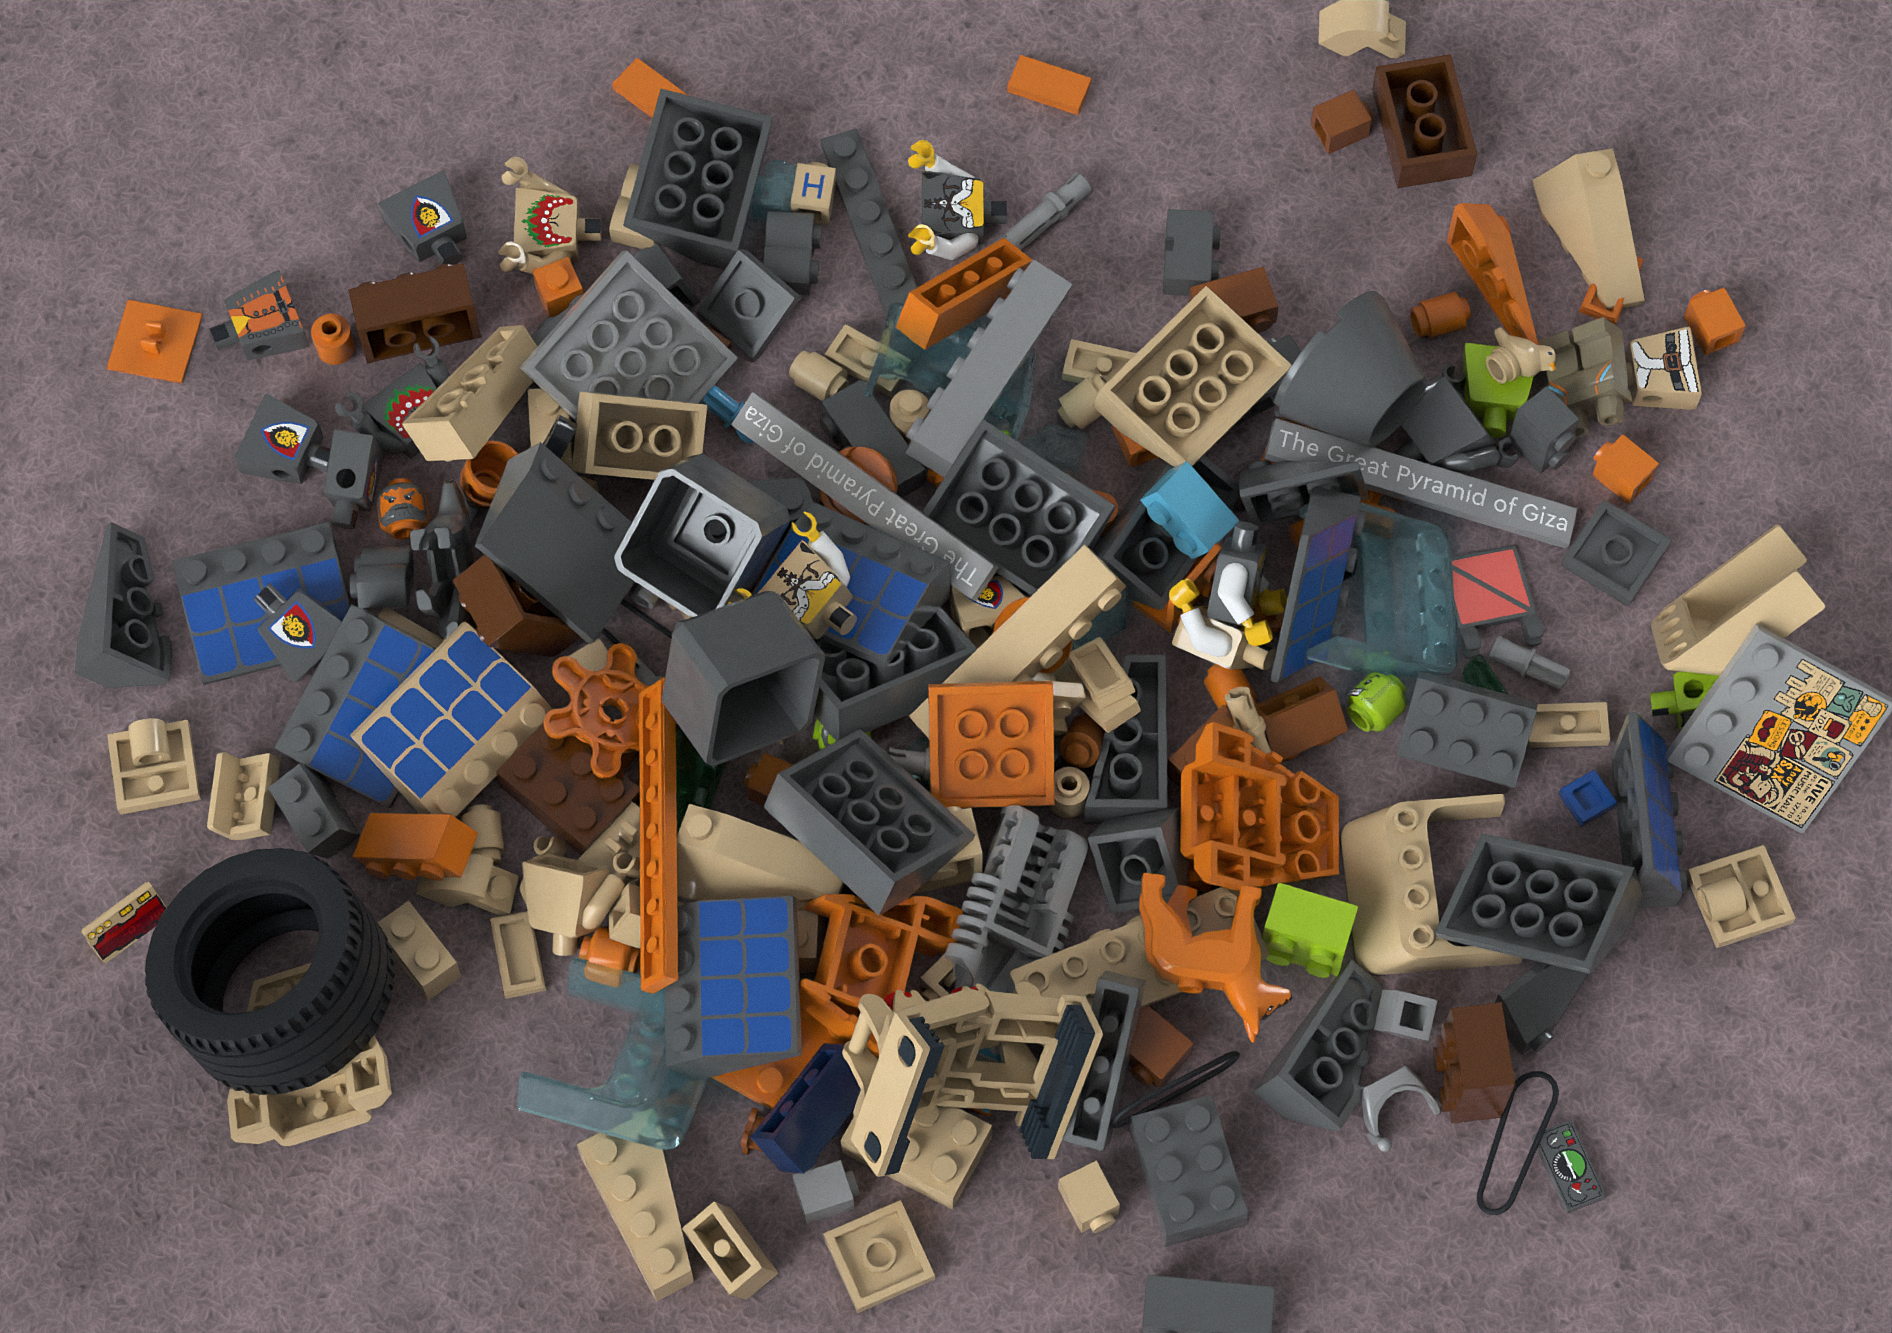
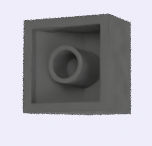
M1179 808L1108 818L1088 837L1111 913L1139 909L1143 873L1166 876L1165 886L1162 889V899L1166 903L1170 900L1177 885L1188 886L1190 859L1184 857L1180 852L1181 813Z

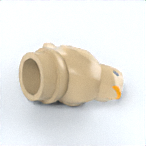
M1501 327L1495 329V337L1500 347L1495 348L1492 354L1486 357V366L1490 375L1498 383L1504 384L1507 381L1516 380L1518 376L1531 377L1539 371H1554L1556 369V354L1550 346L1536 345L1528 339L1508 335Z

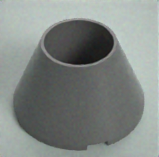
M1368 291L1341 308L1336 313L1341 320L1327 334L1319 330L1302 350L1277 391L1274 403L1280 408L1279 411L1276 409L1274 414L1283 421L1365 446L1375 447L1392 435L1411 414L1426 389L1427 379L1385 298L1377 291Z

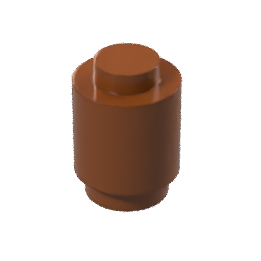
M1087 713L1076 716L1071 721L1067 732L1060 742L1061 756L1068 764L1077 768L1092 766L1099 758L1105 730Z

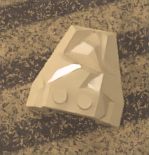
M312 963L255 980L247 1012L268 1006L286 995L303 978ZM375 1035L363 1050L342 1069L310 1087L275 1095L248 1094L244 1090L230 1089L227 1105L231 1139L239 1143L260 1144L275 1139L282 1146H293L367 1123L372 1118L371 1109L382 1106L392 1094L387 1056Z

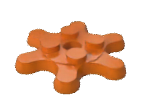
M617 643L609 648L606 666L599 671H591L584 668L572 657L563 656L558 658L552 666V674L554 680L569 693L571 701L564 708L549 711L543 721L545 732L551 738L561 739L567 736H576L581 742L589 743L593 750L590 760L591 769L597 777L604 779L615 776L619 772L623 753L639 752V693L650 686L645 685L636 677L634 670L637 655L634 649L624 643ZM605 705L617 707L622 714V718L611 722V718L604 713L602 707Z

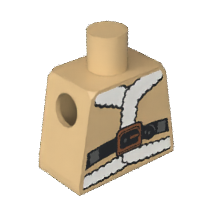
M1690 327L1638 338L1629 342L1625 359L1628 386L1630 387L1633 406L1687 410L1697 408L1702 392Z

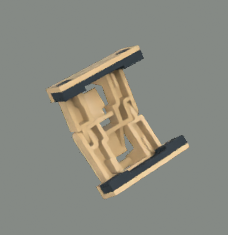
M1023 981L1016 984L1013 993L989 991L983 985L976 984L975 987H958L949 995L927 1002L915 990H911L910 993L896 990V992L886 995L884 1000L874 994H865L861 997L858 1005L861 1012L851 1041L846 1042L842 1055L849 1064L861 1089L853 1111L855 1127L850 1140L877 1177L899 1173L910 1143L907 1135L914 1116L934 1110L935 1105L1018 1111L1015 1122L1017 1126H1020L1019 1131L1023 1133L1022 1138L1025 1140V1145L1028 1146V1152H1031V1159H1055L1103 1036V1032L1086 996L1062 995L1061 998L1042 997L1035 985ZM871 1032L878 1044L879 1059L867 1047ZM1025 1043L1045 1044L1039 1062ZM999 1047L1002 1063L976 1060L980 1049Z

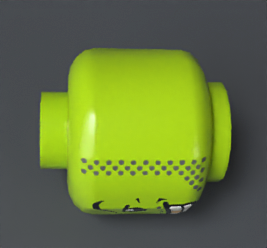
M1379 672L1368 674L1348 693V707L1346 709L1348 716L1363 731L1381 732L1386 730L1406 710L1407 702L1404 696L1406 692L1404 684L1392 674L1387 676Z

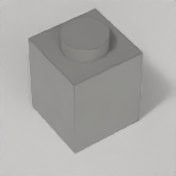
M1382 990L1374 1030L1408 1039L1429 1041L1438 1000L1399 990Z
M841 1160L808 1170L804 1174L792 1175L794 1188L806 1224L855 1209L853 1197L860 1195L853 1171L845 1172Z

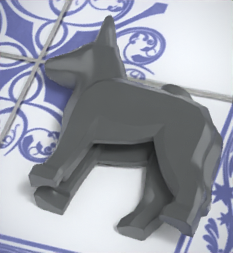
M446 480L443 484L438 516L425 529H415L410 532L412 549L414 551L427 550V561L432 585L428 592L425 589L416 592L417 605L426 615L437 619V629L443 640L463 621L468 623L472 618L470 612L461 605L458 598L460 593L452 580L474 563L470 529L472 520L480 509L476 505L469 506L454 480Z

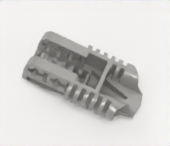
M1019 805L1002 807L1000 813L1001 820L989 848L984 874L974 873L971 880L979 888L971 886L966 894L974 902L966 900L961 908L969 916L961 914L956 922L964 930L956 928L951 936L959 944L949 943L944 955L946 959L954 963L955 989L963 986L975 987L976 984H981L989 991L1013 993L1015 987L1010 978V972L1013 969L1049 956L1052 952L1056 953L1063 950L1064 944L1057 940V938L1067 939L1069 930L1062 926V924L1072 925L1074 916L1068 913L1067 909L1087 854L1088 841L1086 838L1067 829L1057 830L1051 826L1045 827L1039 824L1037 814ZM1040 850L1048 852L1045 859L1038 856ZM1035 866L1041 867L1039 874L1034 872ZM1031 882H1034L1033 887L1030 888Z

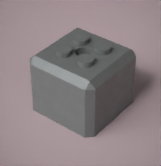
M701 453L689 456L658 473L615 553L614 559L618 571L689 617H694L725 606L728 602L733 603L744 599L741 595L735 593L737 589L743 588L751 593L791 520L785 505ZM713 519L719 520L725 525L727 534L724 540H718L711 535L709 525Z
M764 591L676 623L672 634L662 703L705 763L716 766L798 735L812 723L825 654L783 598L773 591Z

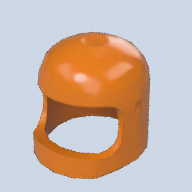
M487 441L474 459H467L460 473V487L470 503L481 508H490L508 460L518 455L511 446L499 441Z

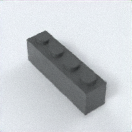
M1105 971L1098 978L1092 1010L1103 1032V1036L1062 1141L1104 1151L1111 1142L1113 1133L1111 1120L1118 1111L1146 980L1110 971Z

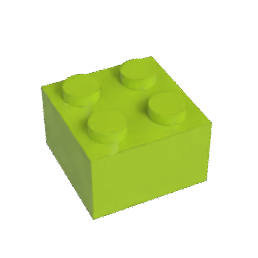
M1278 882L1262 936V940L1265 941L1269 950V955L1266 959L1281 966H1288L1290 962L1305 966V970L1309 974L1321 978H1328L1330 974L1337 976L1342 965L1358 906Z

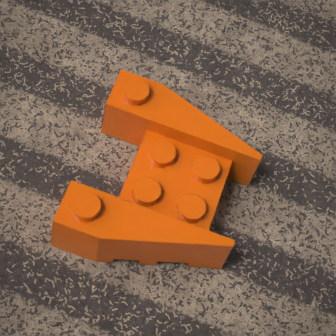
M825 894L805 903L804 910L829 918V924L815 980L811 981L806 978L800 980V1007L843 1041H851L861 1012L858 1008L861 997L865 994H874L884 1000L886 995L896 992V990H901L905 993L914 951L930 957L946 952L949 943H956V940L951 936L953 930L960 927L956 922L958 916L963 914V910L928 896L908 897L881 915L874 912L860 897L850 894ZM871 1032L867 1047L879 1059L878 1044Z

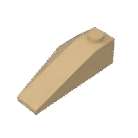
M1613 148L1575 154L1535 178L1533 186L1541 216L1548 226L1551 225L1560 238L1561 245L1566 253H1570L1582 270V276L1589 287L1594 282L1597 287L1595 294L1605 309H1614L1617 300L1624 297L1623 308L1644 305L1645 299L1626 199Z
M689 804L677 835V897L695 902L699 900L793 895L797 898V902H810L825 894L842 893L845 883L800 841L728 814Z

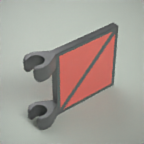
M1516 545L1440 559L1438 561L1459 633L1462 651L1466 659L1479 656L1481 639L1477 631L1478 628L1520 620L1526 645L1531 647L1541 644L1544 629L1536 613Z

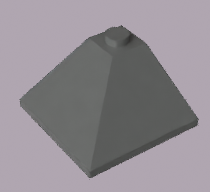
M1265 460L1254 462L1247 466L1248 470L1239 472L1240 496L1252 524L1255 525L1306 514L1313 486L1361 496L1360 501L1369 499L1359 462H1278L1271 464L1270 461Z

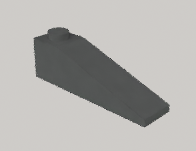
M112 522L106 526L77 639L75 674L107 688L166 685L170 682L172 647L169 636L162 635L160 637L155 618L164 614L161 603H153L149 595L147 585L155 578L145 538Z
M1349 960L1273 1060L1253 1092L1285 1119L1336 1132L1341 1130L1360 1100L1362 1086L1359 1085L1362 1068L1367 1065L1369 1052H1366L1370 1030L1375 1026L1383 985L1355 961Z
M1538 963L1498 994L1495 1003L1502 1002L1508 1040L1521 1055L1530 1048L1535 1052L1540 1051L1554 1038L1551 1032L1589 975L1588 973L1550 964L1543 966L1541 963Z

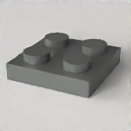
M738 249L697 311L749 357L758 359L793 311L801 296L746 249Z
M1603 499L1562 559L1560 566L1629 607L1670 547L1672 540Z

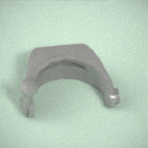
M1406 1065L1363 1087L1361 1090L1363 1118L1369 1131L1367 1137L1373 1146L1377 1144L1379 1150L1383 1152L1391 1149L1392 1142L1387 1137L1381 1138L1378 1131V1115L1384 1102L1394 1093L1404 1090L1418 1091L1423 1095L1434 1115L1440 1114V1110H1442L1438 1098L1433 1097L1422 1080Z

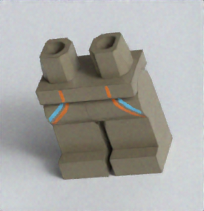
M1604 317L1572 328L1573 333L1566 330L1538 341V345L1550 346L1555 351L1556 369L1554 371L1547 370L1548 388L1579 418L1574 434L1576 438L1587 435L1590 432L1588 418L1597 414L1598 422L1604 426H1612L1623 422V405L1632 402L1631 393L1627 389L1628 376L1622 329Z

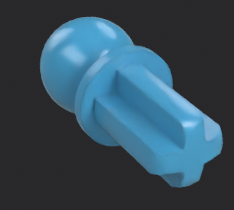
M717 386L711 387L702 399V404L707 405V409L725 422L723 426L726 429L732 424L745 404L743 401L740 404L737 403ZM736 429V433L742 441L746 443H755L753 440H751L742 432Z

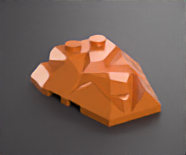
M1214 722L1207 724L1196 744L1195 761L1186 765L1181 773L1180 852L1184 857L1194 860V870L1202 880L1209 884L1238 891L1241 886L1277 885L1278 882H1298L1338 875L1339 796L1303 771L1296 772L1295 774L1280 764L1283 757L1272 751L1265 754L1252 745L1254 737L1247 732Z

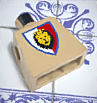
M1003 576L992 577L977 601L970 599L953 586L950 589V618L978 649L993 634L996 619L1001 611L1011 602L1025 596Z

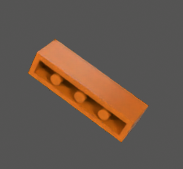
M1000 239L910 291L896 328L922 349L930 348L987 314L999 297L1006 300L1012 291L1007 288V285L1019 267L1025 271L1032 259L1007 239Z

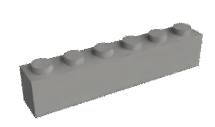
M1034 259L1025 271L1020 267L1017 269L1007 285V288L1012 291L1006 300L999 297L990 309L987 317L992 321L986 330L980 326L977 328L967 344V347L972 349L966 359L959 356L949 370L947 377L952 380L947 388L944 390L939 386L927 404L931 411L926 419L918 417L906 435L911 440L906 454L945 478L981 421L987 418L1065 301L1073 285L1072 283Z

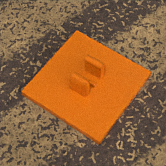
M127 300L107 369L182 383L203 314Z

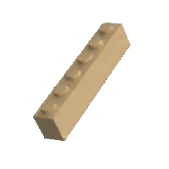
M1083 545L942 684L1034 681L1032 678L1040 670L1050 668L1061 658L1063 654L1062 649L1072 639L1078 640L1090 630L1092 626L1091 621L1102 610L1108 611L1118 603L1122 596L1120 592L1127 586L1092 550ZM927 698L909 717L929 738V704Z

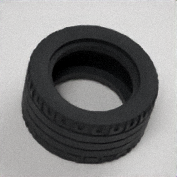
M256 849L231 856L204 870L182 888L164 910L151 936L145 964V985L155 1014L187 1052L215 1080L221 1081L223 1085L232 1087L234 1090H244L248 1094H284L310 1087L337 1073L363 1050L377 1032L389 1007L394 987V957L383 929L350 886L327 862L320 861L318 857L308 855L307 852L295 851L294 849ZM300 930L319 932L318 947L312 964L298 984L286 995L274 1003L254 1011L243 1013L223 1012V999L228 982L238 965L254 949L269 939L284 933Z

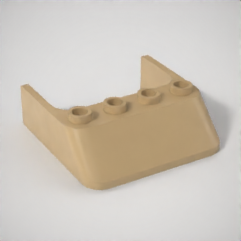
M1780 525L1773 526L1664 607L1651 621V629L1659 659L1665 669L1720 676L1756 623L1785 638L1825 608L1824 602L1797 570L1806 563L1805 555Z
M1504 794L1400 802L1352 820L1345 825L1341 832L1340 842L1347 898L1349 904L1358 906L1352 927L1354 953L1357 964L1371 975H1387L1522 963L1523 958L1475 946H1455L1445 939L1437 938L1435 934L1440 921L1427 823L1500 817L1505 805Z

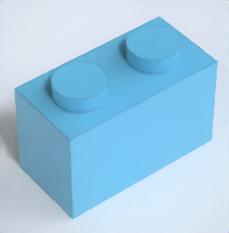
M1188 461L1169 469L1140 499L1147 508L1150 518L1157 524L1162 525L1173 537L1175 546L1191 559L1208 553L1215 543H1219L1235 524L1239 522V519Z

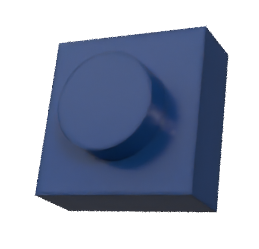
M1595 770L1564 786L1558 794L1580 827L1612 810L1617 804V801Z

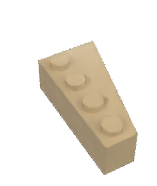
M524 325L499 327L402 423L426 461L445 460L450 462L459 459H474L528 387L534 382L519 368L537 348Z
M650 1106L578 1143L577 1147L592 1180L657 1302L693 1283L694 1279L653 1107Z

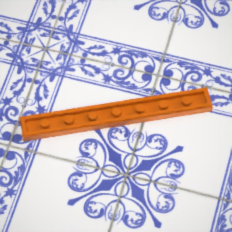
M665 677L639 693L641 991L651 994L678 980L676 721L662 703Z

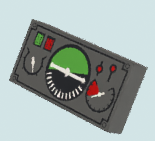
M1572 1120L1546 1129L1537 1151L1565 1213L1568 1214L1604 1200L1606 1194ZM1537 1133L1532 1136L1533 1142Z

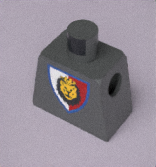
M443 170L378 203L382 220L418 262H422L433 255H436L441 265H457L462 260L463 255L456 244L467 239L460 211Z
M265 394L234 458L239 471L243 474L302 484L309 467L327 472L331 449L320 445L324 436L320 424L316 420L271 395Z
M334 430L324 494L332 506H335L331 524L336 527L355 529L358 510L368 512L372 510L385 456L373 435Z
M269 583L253 598L269 616L258 626L257 630L289 677L296 683L324 656L343 619L301 588H298L286 599Z

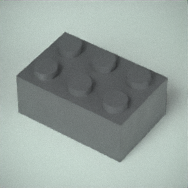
M1419 671L1396 755L1515 788L1535 720L1538 703Z
M1212 1095L1131 1116L1129 1131L1164 1247L1246 1225L1248 1210Z

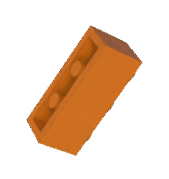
M369 813L352 857L366 866L365 871L368 874L380 879H388L389 875L399 876L407 880H415L416 876H424L435 881H442L443 877L461 878L478 832L451 814Z

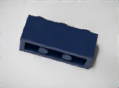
M823 1043L750 1137L780 1171L804 1174L818 1162L820 1152L830 1139L836 1137L842 1131L844 1121L855 1108L861 1089L849 1064L842 1055L843 1044Z

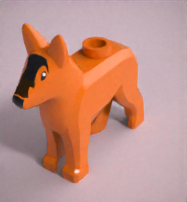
M1143 873L1139 911L1144 927L1146 960L1153 967L1159 978L1178 984V990L1181 992L1198 994L1203 992V988L1223 990L1231 1005L1243 1019L1249 1040L1254 1043L1256 1035L1259 1033L1260 1021L1267 1019L1277 1009L1290 1003L1293 998L1290 990L1278 985L1267 984L1261 977V951L1254 929V909L1259 904L1262 889L1241 886L1240 895L1237 896L1231 929L1204 932L1192 937L1186 911L1188 904L1197 897V889L1177 885L1170 900L1166 903L1162 899V889L1165 886L1166 876Z

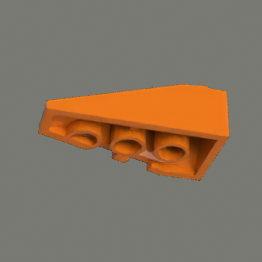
M1460 203L1454 206L1447 237L1448 244L1507 333L1511 336L1528 339L1538 345L1510 236V227L1506 219L1502 215L1497 216L1490 204Z

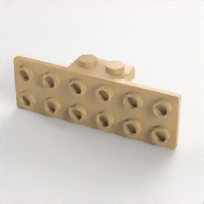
M1220 887L1192 900L1188 904L1186 911L1192 937L1204 932L1231 929L1237 896L1240 895V890L1236 891ZM1141 915L1132 918L1122 927L1112 931L1104 929L1096 932L1087 941L1013 969L1010 972V978L1014 987L1017 983L1024 981L1035 985L1042 997L1061 998L1062 995L1086 996L1091 1008L1098 978L1105 971L1146 980L1141 1008L1181 992L1178 990V984L1159 978L1153 967L1146 960L1144 927ZM1254 919L1256 939L1260 946L1261 960L1268 957L1269 950L1265 941L1262 940L1261 932Z

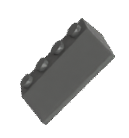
M1204 455L1193 468L1225 505L1231 509L1240 496L1239 485ZM1160 457L1094 550V553L1127 586L1120 592L1123 597L1158 610L1164 608L1170 599L1169 593L1171 588L1183 580L1198 558L1191 559L1188 555L1182 553L1175 546L1173 537L1162 525L1157 524L1150 518L1147 508L1140 501L1169 469L1174 468Z

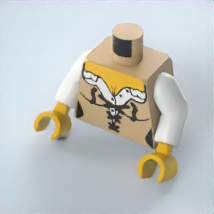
M803 512L811 521L809 530L801 532L794 522H791V528L797 535L806 536L810 541L807 544L801 540L758 593L773 591L779 594L813 639L821 638L829 627L841 635H846L854 627L857 617L845 608L852 600L853 595L847 588L850 575L843 553L824 531H817L815 517L811 513ZM746 589L735 590V593L743 598L752 596Z
M1190 579L1181 580L1171 588L1169 593L1170 600L1183 611V614L1180 615L1181 619L1172 645L1231 670L1253 668L1256 666L1266 671L1272 666L1276 656V649L1266 644L1252 646L1246 639L1244 625L1207 618L1208 606H1192L1190 602L1199 595V591Z

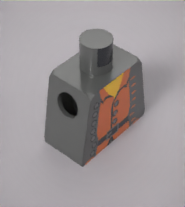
M279 270L229 296L224 302L231 320L209 328L218 350L240 342L247 360L309 347L304 329Z

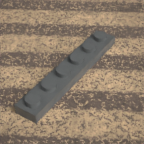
M855 128L820 139L822 150L829 167L836 168V187L893 338L895 340L906 335L898 330L896 325L909 292L916 289L917 285L858 130Z

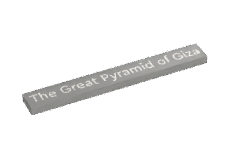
M751 393L731 425L874 529L950 561V584L970 599L977 601L999 568L757 393Z
M1277 418L1272 423L1264 459L1277 463L1359 462L1367 490L1551 545L1567 548L1570 544L1577 508L1374 447L1365 446Z

